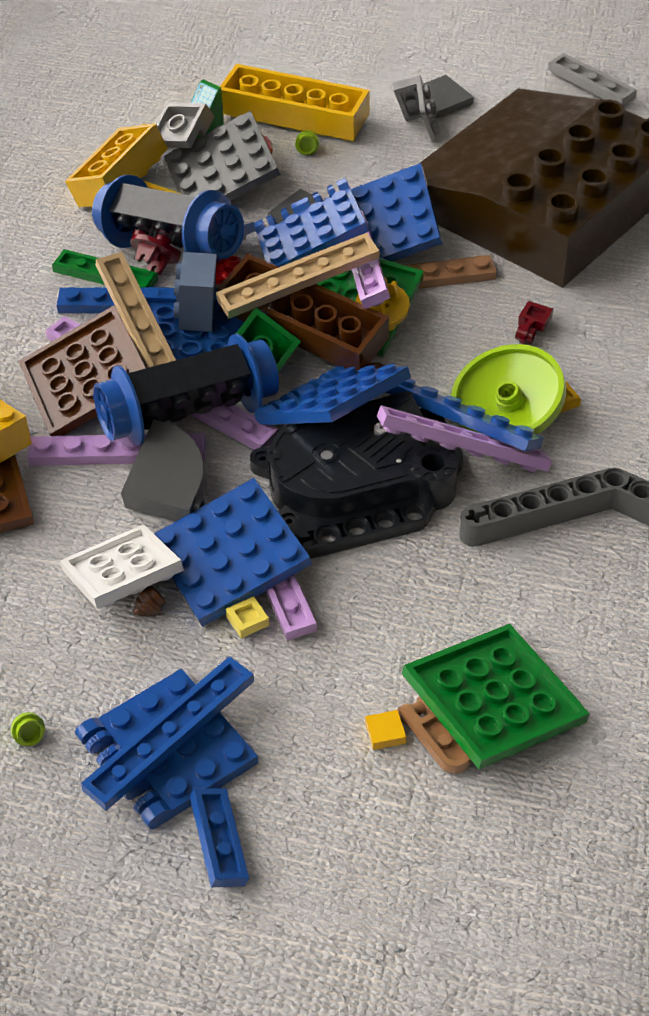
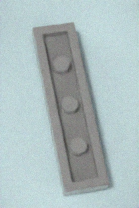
M565 53L551 60L548 64V71L605 100H616L626 105L636 98L637 89Z

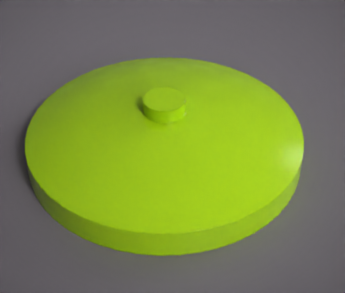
M511 344L490 349L471 360L457 376L452 387L451 396L461 399V404L473 405L485 409V414L506 417L510 420L509 424L514 426L523 425L534 429V434L538 435L550 426L561 412L566 398V382L559 364L550 354L534 346ZM459 424V426H460L461 428H463V429H467V430H470V431L478 432V431H475V430H473V429H470V428H468V427H466V426H463V425Z

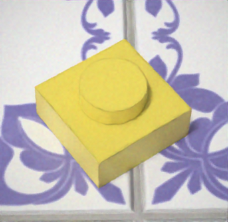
M254 596L226 608V617L240 638H244L269 626V617Z

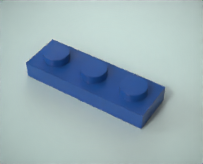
M194 788L190 795V801L211 888L245 887L249 880V875L227 788Z

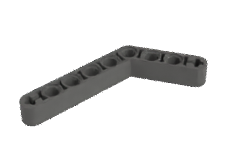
M614 467L464 508L461 512L459 537L462 543L467 546H481L610 509L649 526V481Z

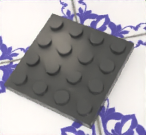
M251 111L238 116L222 126L216 127L213 131L205 134V136L196 138L191 148L174 149L164 156L178 193L194 197L207 190H217L225 194L231 201L281 175Z

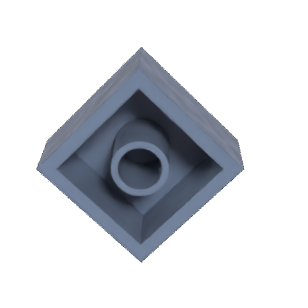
M183 252L182 263H177L176 279L174 282V296H176L177 302H174V318L179 319V330L212 332L217 254Z

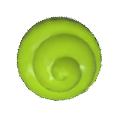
M308 130L299 133L295 140V147L302 155H313L318 150L320 144L318 136Z
M22 713L12 722L10 728L11 735L22 746L36 745L44 736V721L36 713Z

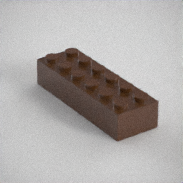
M247 253L217 288V292L276 269L278 266ZM318 284L311 285L257 307L299 339L301 342L297 347L337 366H343L345 369L349 367H355V370L364 368L373 360L389 339V316L371 308L364 309L362 304ZM219 304L220 311L224 312L221 305ZM254 309L234 316V318L245 322Z

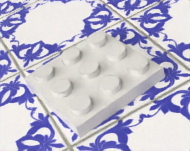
M141 525L60 560L64 573L97 609L110 606L117 600L130 594L140 593L146 587L159 581L169 580L175 574L184 571L181 559L145 525Z

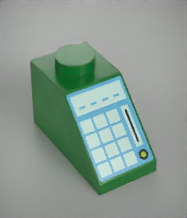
M203 79L199 82L190 103H206L214 115V119L206 132L207 134L216 127L224 125L222 88Z

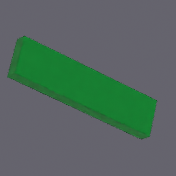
M64 249L52 264V269L55 273L105 285L96 267V259H99L98 257ZM130 266L140 288L154 287L159 280L157 272Z

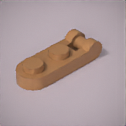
M420 696L417 697V702L411 705L406 703L397 708L401 721L410 727L444 771L458 774L469 768L471 759ZM424 713L425 716L420 718L419 715Z

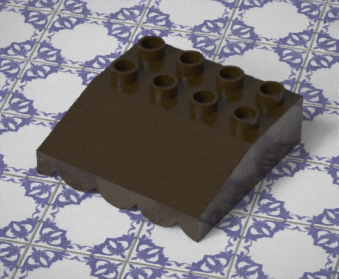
M518 88L420 162L425 173L439 226L562 288L649 213V118L645 119L625 110L624 105L616 100H601Z

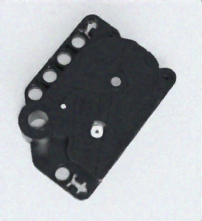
M409 391L384 396L383 398L371 400L333 422L286 424L277 432L271 445L257 448L251 452L250 468L255 475L269 479L270 494L274 504L280 510L279 514L305 549L310 559L418 532L427 526L436 510L444 509L454 501L457 476L463 465L462 451L459 447H456L455 450L447 449L438 443H434L431 439L428 442H422L411 437V434L402 431L399 435L390 433L383 429L377 414L381 405L447 424L444 417L419 408L412 393ZM410 513H418L422 516V518L418 520H411L407 518V515ZM382 520H389L393 522V525L385 528L379 526L378 523ZM358 527L362 528L365 532L360 535H353L349 530ZM324 535H332L336 538L329 543L320 540Z

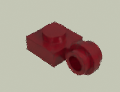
M528 301L519 315V326L515 339L519 340V343L523 345L527 343L532 344L536 332H544L552 319L554 309Z

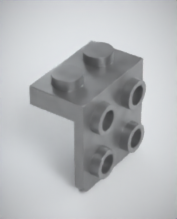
M421 75L392 83L393 91L406 122L423 118L432 143L436 142V133L440 132L437 118H434V115L437 114L435 101H430L431 92L429 85H424Z

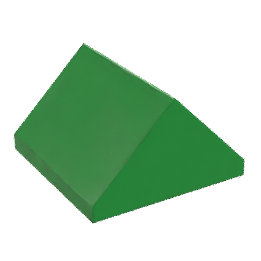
M256 307L236 333L241 335L247 343L260 339L263 340L273 354L278 372L301 342Z

